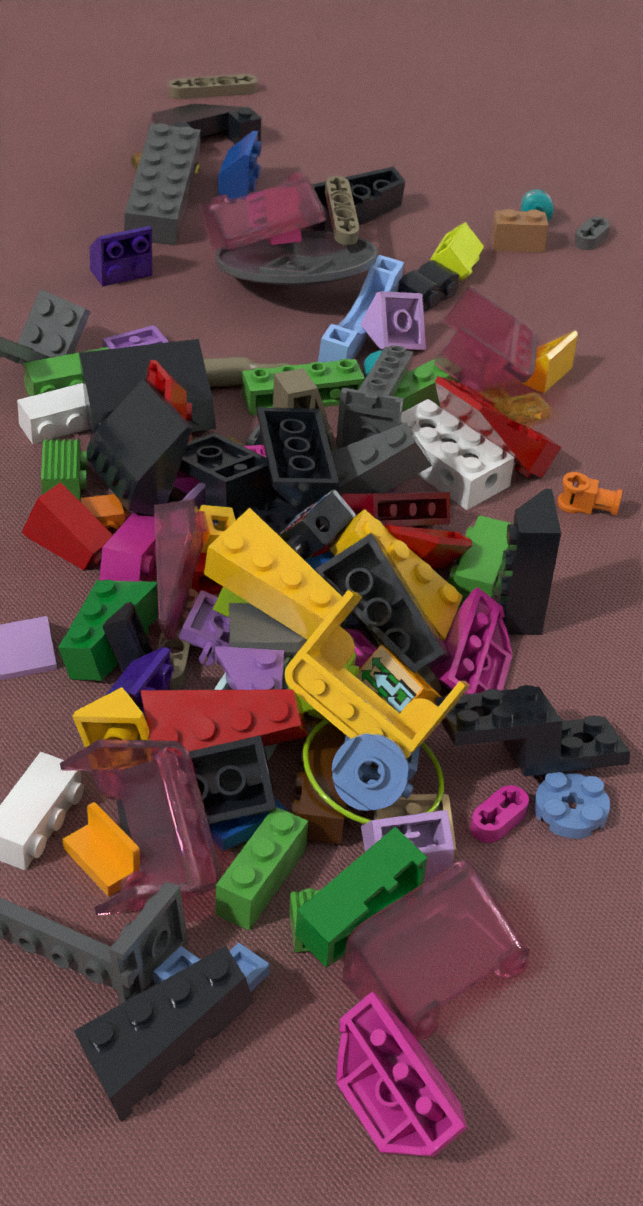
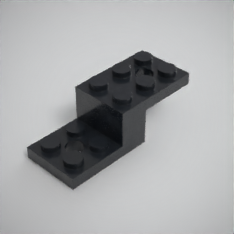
M215 432L188 442L179 471L185 472L200 482L205 483L206 505L230 507L233 509L236 520L250 508L278 535L299 514L291 504L277 498V491L272 487L266 457ZM317 518L315 525L318 530L320 529V519Z
M523 685L511 690L487 689L482 693L464 694L441 722L454 746L503 741L524 776L629 764L630 760L629 749L605 717L592 715L584 719L562 720L541 688L531 685ZM446 697L435 698V704L439 707Z

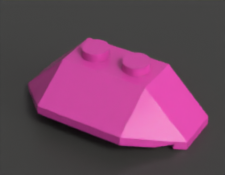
M476 587L458 609L447 637L442 641L452 657L431 670L435 675L434 677L451 691L459 681H466L471 686L464 694L482 693L487 689L502 691L513 656L508 631L502 619L505 617L503 607L480 588Z
M373 991L340 1018L339 1032H341L338 1049L336 1083L380 1152L384 1154L434 1157L468 1129L461 1103L415 1036Z

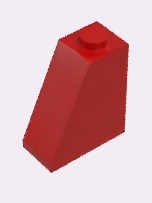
M61 482L37 498L21 532L25 537L82 570H85L93 563L97 566L101 564L102 547L113 536Z

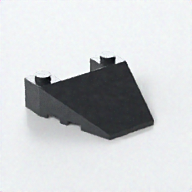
M193 103L152 113L154 124L163 123L168 126L191 127L192 129L201 130L200 137L221 132L235 145L252 131H258V141H261L262 118L250 107Z

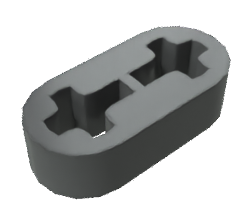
M603 217L589 218L577 229L574 241L575 246L582 250L595 249L608 237L610 221Z

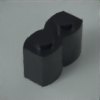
M431 260L423 264L418 271L413 270L405 274L399 280L398 292L422 293L423 311L437 306L439 301L453 297L459 289V274L436 260Z

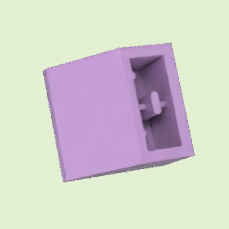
M447 810L371 820L361 826L365 852L391 829L396 827L427 856L422 896L450 892L454 846Z

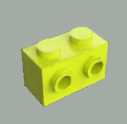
M464 222L445 234L430 260H436L458 273L459 280L462 281L472 273V266L480 260L479 255L484 245L468 224Z

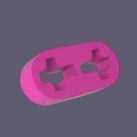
M504 786L479 805L472 814L470 831L474 838L485 843L500 840L526 816L529 802L527 793L517 786ZM495 819V824H491L490 822Z

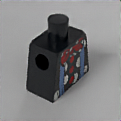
M333 489L299 513L279 536L302 559H307L327 545L356 514L339 493ZM318 517H322L327 523L318 530L315 521Z

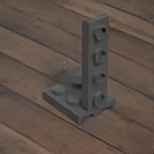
M40 289L18 343L0 336V357L23 365L25 362L73 354L91 311Z
M401 346L385 347L359 390L342 389L340 392L336 437L337 449L401 424L403 398L393 395L412 364L413 351H407Z
M168 881L164 883L156 894L151 895L147 899L143 910L132 922L125 925L120 937L112 947L0 898V939L4 938L19 945L27 953H37L50 959L60 968H69L83 974L95 984H104L117 990L120 1004L151 988L155 983L153 971L180 946L184 947L188 942L181 889L179 886Z

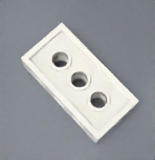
M429 399L402 412L401 424L407 422L424 447L432 466L417 475L439 491L450 492V499L464 509L469 510L510 486L515 457Z

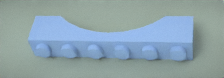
M382 255L377 257L376 263L369 269L363 287L348 315L339 324H331L322 336L318 362L355 359L369 337L360 324L373 298L380 291L398 292L399 280L402 278L405 262Z

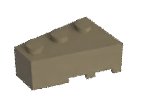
M304 368L275 373L273 408L320 409L331 452L337 450L335 438L329 427L327 414L318 388Z

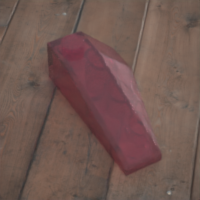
M194 499L154 505L159 625L167 640L175 639L203 547L202 531H207L205 512L198 510Z

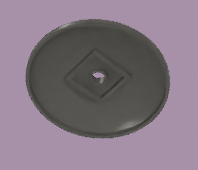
M301 230L302 242L271 245L269 243L270 238H264L262 234L231 241L217 250L215 262L216 266L224 273L249 282L303 287L334 282L361 273L376 263L378 251L373 243L358 237V241L353 245H342L335 240L333 232Z

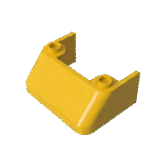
M347 590L287 665L285 670L286 683L296 694L350 739L364 733L384 735L395 741L403 750L406 759H408L438 727L471 685L466 681H459L439 707L428 699L419 698L410 701L400 713L344 667L354 654L355 644L352 636L340 625L362 599V596L357 592Z

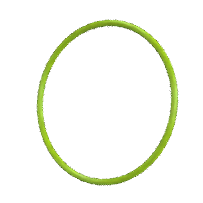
M324 719L310 731L304 743L303 763L306 774L314 789L326 803L344 816L366 824L371 820L355 815L334 802L321 789L312 774L309 765V747L315 734L322 727L330 723L329 720ZM423 742L420 746L426 751L435 766L439 785L438 794L433 805L425 812L428 813L434 812L442 800L444 778L436 756L428 745Z

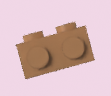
M494 210L490 237L493 251L544 253L549 226L546 213L538 210Z

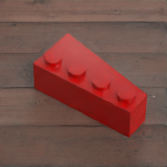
M293 689L140 690L146 723L149 728L153 760L255 736H261L265 747L308 736L301 700Z

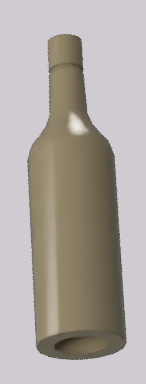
M245 356L203 359L210 387L241 386L242 371L288 365L287 362L258 363Z

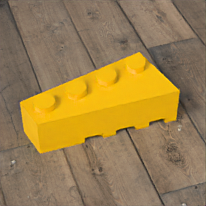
M250 508L208 546L204 575L307 640L342 598L329 583Z
M364 509L336 535L329 550L336 556L370 533L379 538L439 637L444 641L463 596L454 586L437 574L429 564L425 563L411 551L404 542L392 536L378 519H375Z

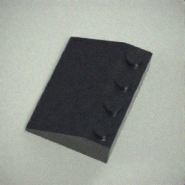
M199 339L79 353L90 441L93 440L95 432L141 380H147V369L150 360H156L187 391V402L192 403L191 421L187 422L193 427L192 432L216 429L213 400Z
M142 379L96 430L93 440L89 442L87 447V459L127 511L163 517L193 427L149 380Z

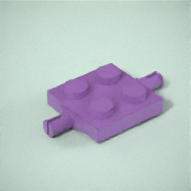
M201 590L178 638L189 642L195 647L202 648L203 651L199 656V661L203 664L206 657H208L205 665L210 666L215 659V646L230 647L229 617L212 610L218 597Z

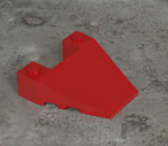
M437 376L435 385L442 409L515 457L514 463L516 465L514 469L526 477L534 474L543 478L561 449L560 445L542 433L512 420L494 408L496 403L475 389Z

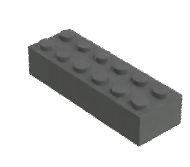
M151 123L125 209L124 231L150 226L152 228V242L177 245L200 155L201 130L192 129L191 127L168 126L163 123Z

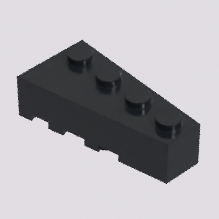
M224 946L74 1030V1033L118 1118L122 1122L133 1112L131 1107L146 1094L150 1097L163 1085L162 1079L179 1064L184 1066L195 1056L194 1051L208 1038L214 1039L253 1003V999L245 975L228 948Z

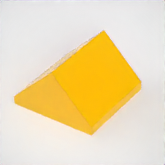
M576 330L535 348L507 373L508 377L545 393L572 369L578 339Z
M123 687L74 712L73 720L94 771H111L114 768L153 760L149 728L145 717Z

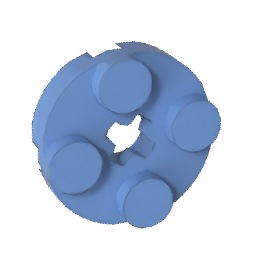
M364 733L349 739L335 754L332 762L334 786L340 798L353 808L370 811L388 807L399 799L407 786L409 763L401 747L389 737L381 734ZM372 762L379 765L377 772L381 775L380 779L377 781L371 778L368 782L362 779L364 772L360 769L362 763L370 765Z
M548 773L545 781L539 785L534 801V811L539 821H541L542 817L550 825L549 830L551 832L572 839L591 836L593 830L599 827L600 829L603 828L610 810L609 797L604 791L602 780L595 776H584L576 773ZM566 802L576 803V809L569 808V804Z

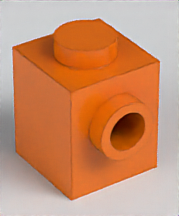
M115 494L81 498V503L112 535L130 517L129 511L122 506V503Z

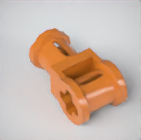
M569 472L563 477L562 485L564 488L557 499V505L568 513L581 512L591 515L592 508L611 512V515L617 516L623 490L617 489L613 491L598 487L599 480L588 478L579 472ZM575 481L578 482V483H577V487H574V482H575ZM571 498L574 499L573 504H570Z

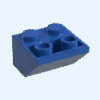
M252 131L227 151L218 174V197L247 201L246 198L250 196V193L255 192L256 180H259L261 173V164H257V157H260L262 142L258 141V131Z

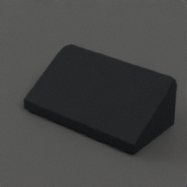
M132 602L123 605L103 624V630L122 673L133 660L153 652V648Z

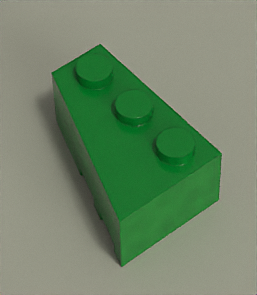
M97 580L58 647L70 679L102 681L118 665L103 630V624L126 603L132 602L147 635L149 634L148 627L157 618L163 620L169 614L159 582Z
M394 827L317 894L302 904L297 910L295 936L326 968L420 909L427 856L402 832Z

